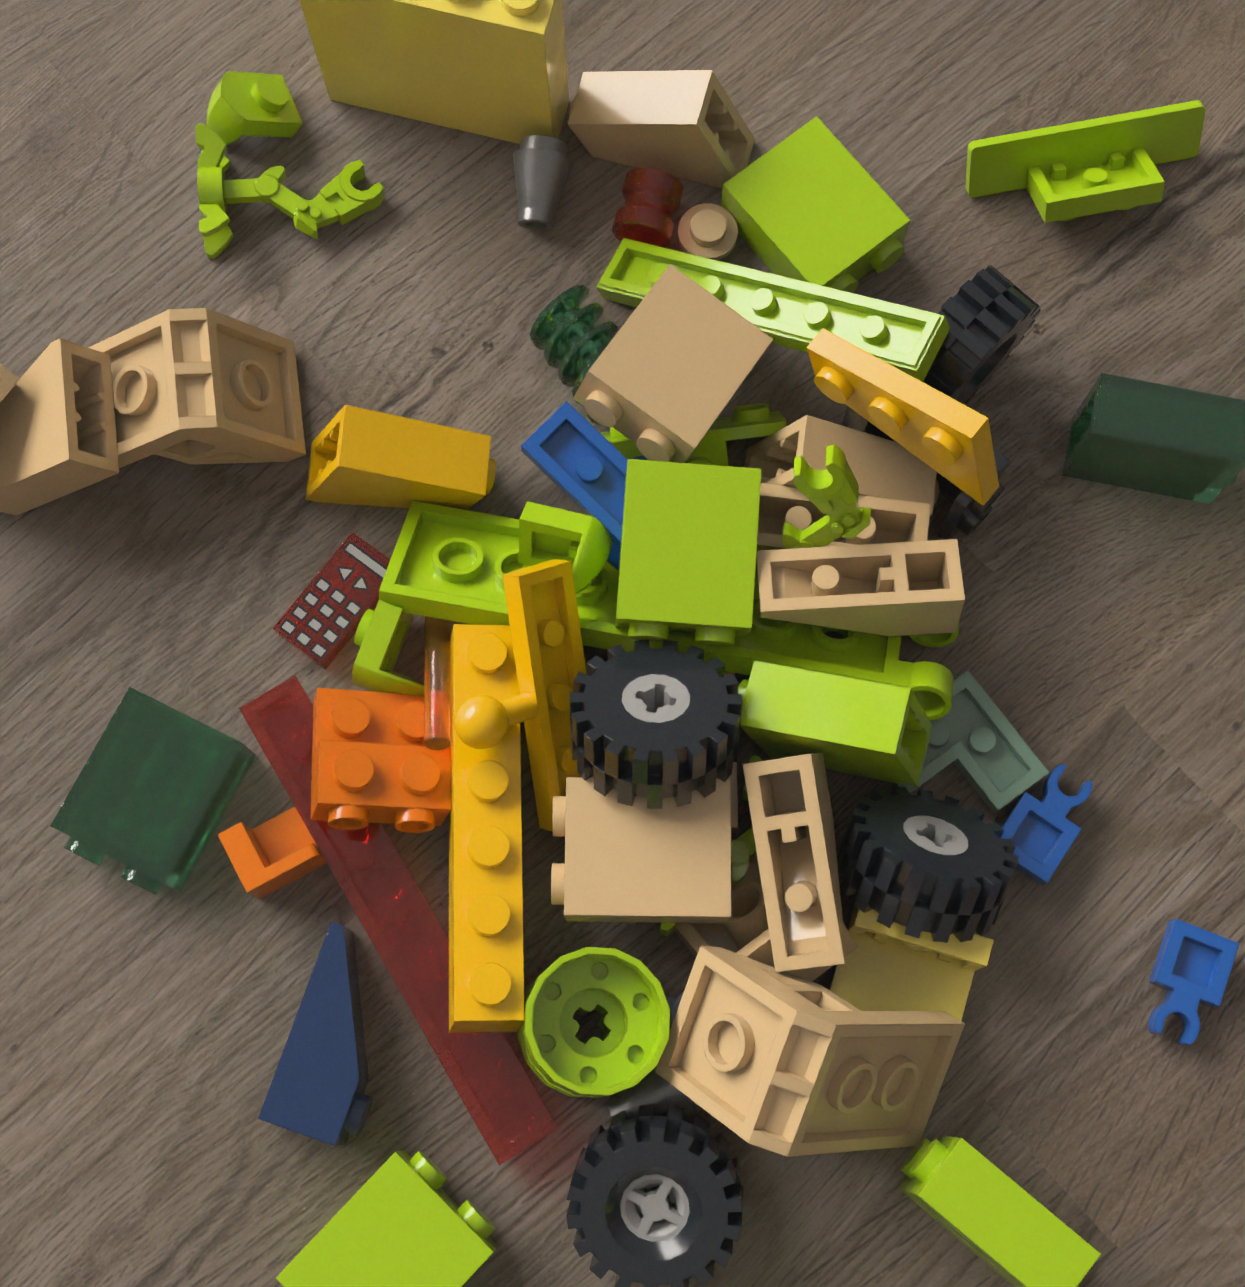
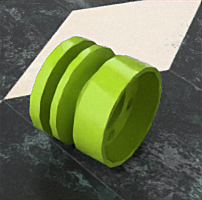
M585 947L560 956L530 985L524 997V1022L517 1030V1040L526 1065L545 1086L568 1097L598 1098L609 1096L637 1085L658 1065L669 1040L670 1008L660 981L642 961L616 948ZM594 1010L601 1016L596 1027L603 1033L601 1039L593 1036L581 1042L575 1036L580 1025L573 1019L574 1013L584 1016Z

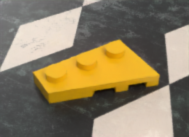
M824 328L806 347L815 374L814 382L824 395L837 403L849 406L984 506L999 488L988 417Z

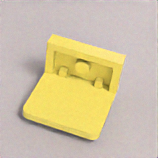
M854 905L847 930L857 948L846 955L845 964L836 965L829 990L861 1011H946L962 1021L974 972L987 967L994 940L981 937L976 932L972 940L960 942L954 934L950 935L947 943L934 942L931 933L921 931L919 938L904 934L905 926L894 922L888 928L877 922L878 912L870 910L863 913Z

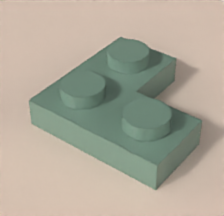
M968 670L954 680L950 712L940 719L930 720L933 727L919 787L893 782L889 783L892 787H906L908 792L912 794L954 763L991 812L995 814L1045 777L1049 771Z

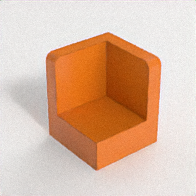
M292 807L253 829L240 822L217 834L246 892L259 900L329 863L304 812L299 807Z

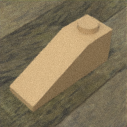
M957 539L759 550L756 553L760 617L884 636L955 633L965 602Z
M823 752L743 764L775 972L845 964L846 952L834 820Z

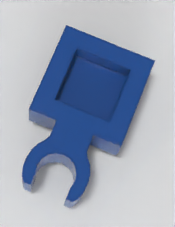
M1065 764L1058 765L1045 778L1041 801L1025 792L1020 796L1001 825V828L1004 830L1001 838L1011 839L1016 847L1013 855L1018 856L1016 869L1041 886L1048 883L1082 829L1066 819V815L1069 810L1083 803L1089 797L1092 790V782L1087 780L1080 786L1076 796L1063 794L1058 787V779L1067 767Z
M1178 919L1168 921L1148 982L1167 990L1164 1001L1155 1007L1149 1017V1033L1161 1034L1166 1017L1170 1013L1175 1014L1183 1024V1031L1179 1037L1178 1044L1182 1046L1192 1044L1196 1040L1200 1029V1020L1197 1015L1198 1005L1201 1003L1211 1008L1220 1006L1240 943Z

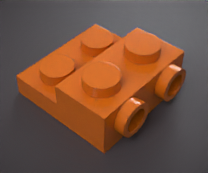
M317 688L313 703L311 820L328 821L330 827L340 830L362 829L367 827L369 823L395 824V829L401 832L423 833L433 830L435 826H441L451 811V747H446L445 696Z

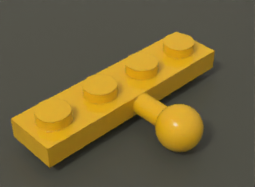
M559 559L549 560L502 574L520 694L502 701L487 695L472 696L458 707L454 717V727L458 737L464 744L474 749H488L497 745L506 735L509 726L524 721L539 827L552 832L553 796H566V777H581L577 771V760L573 761L571 754L570 692H574L573 681L578 672L587 674L571 561Z

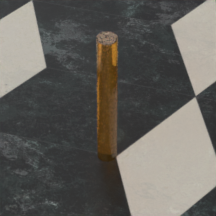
M424 616V746L430 750H444L450 746V621Z

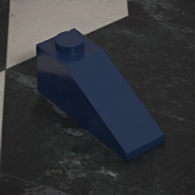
M331 922L258 1119L333 1146L346 1145L349 1134L355 1136L361 1134L371 1109L373 1097L364 1094L369 1081L354 932L342 925Z

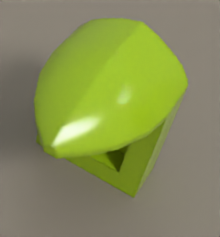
M226 72L211 95L206 117V126L215 131L226 145L236 142L241 136L293 138L303 124L284 77L278 74Z
M526 502L519 519V564L532 566L553 559L571 561L576 595L587 588L603 569L613 543L608 531L597 518L561 508Z
M378 600L375 611L368 609L364 613L354 639V643L361 647L353 665V685L375 692L431 695L433 688L393 671L415 614L405 613V609Z

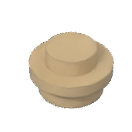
M712 203L696 205L686 211L679 222L678 240L685 253L719 261L731 253L737 242V222L734 216L720 205Z

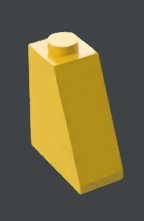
M344 405L312 441L305 500L319 503L410 508L413 500L468 510L484 496L488 495L494 484L496 462L494 458H489L491 436Z

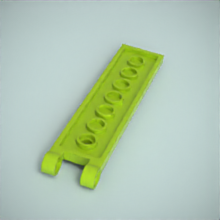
M412 500L379 589V600L405 609V613L471 625H510L502 574L529 567L518 563L519 519ZM607 561L593 582L576 595L582 644L607 650L621 644L626 652L634 651V641L636 639L628 638L629 628L615 627L619 571ZM757 599L753 601L752 629L746 637L735 636V645H703L695 643V633L669 631L668 640L678 641L677 651L686 653L691 645L704 650L705 663L717 657L725 664V671L750 676L755 660L911 688L929 720H936L946 716L952 707L954 676L951 671L941 664L930 661L916 663L900 661L901 636H884L760 617V604ZM960 618L955 633L909 636L916 643L927 647L949 645L958 636ZM835 631L842 634L845 639H834L824 633ZM649 641L650 648H662L663 641Z

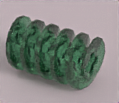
M584 285L573 286L552 300L539 314L530 331L531 342L538 349L544 350V358L547 364L553 368H559L558 376L562 384L573 387V398L588 370L608 346V343L613 339L618 330V326L612 321L595 327V324L603 315L604 308L597 302L583 308L580 307L590 293L589 288ZM587 414L588 419H589L592 423H594V424H596V425H599V423H597L596 421H594V420Z

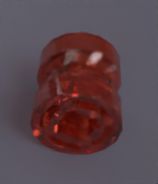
M650 167L631 169L626 174L622 189V196L626 200L625 206L617 210L612 227L614 236L620 241L626 238L664 248L670 246L674 231V223L670 217L673 212L679 209L684 189L680 180L672 174Z

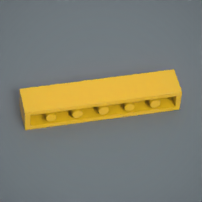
M453 624L449 645V747H451V811L449 812V1033L517 1032L524 1022L520 723L509 726L504 738L497 745L488 749H474L467 746L460 740L454 727L455 713L466 699L476 695H487L502 701L520 694L510 625Z

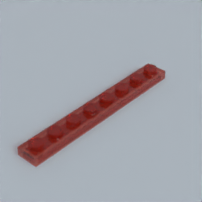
M293 676L241 706L239 709L498 1164L501 1165L557 1130L559 1127L503 1032L449 1033V938L383 824L369 823L367 827L362 829L340 830L330 827L328 821L311 820L313 703L299 679Z

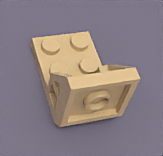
M208 308L168 309L88 347L110 355L119 468L152 454L191 465L289 462L306 455L295 345L292 340Z
M700 946L669 1032V1040L655 1072L747 1143L786 1157L917 1146L921 1141L965 1023L946 1011H861L820 984L785 971L775 972V968L721 947Z

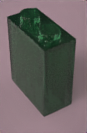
M1101 373L1071 419L1062 476L1210 504L1226 486L1234 484L1238 473L1245 467V400Z
M129 687L50 826L70 836L64 848L96 865L101 864L105 855L127 865L120 876L123 879L155 895L162 884L181 892L256 754L242 742Z

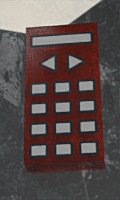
M352 532L273 627L274 631L326 670L354 636L364 613L368 609L375 610L379 600V589L390 559Z

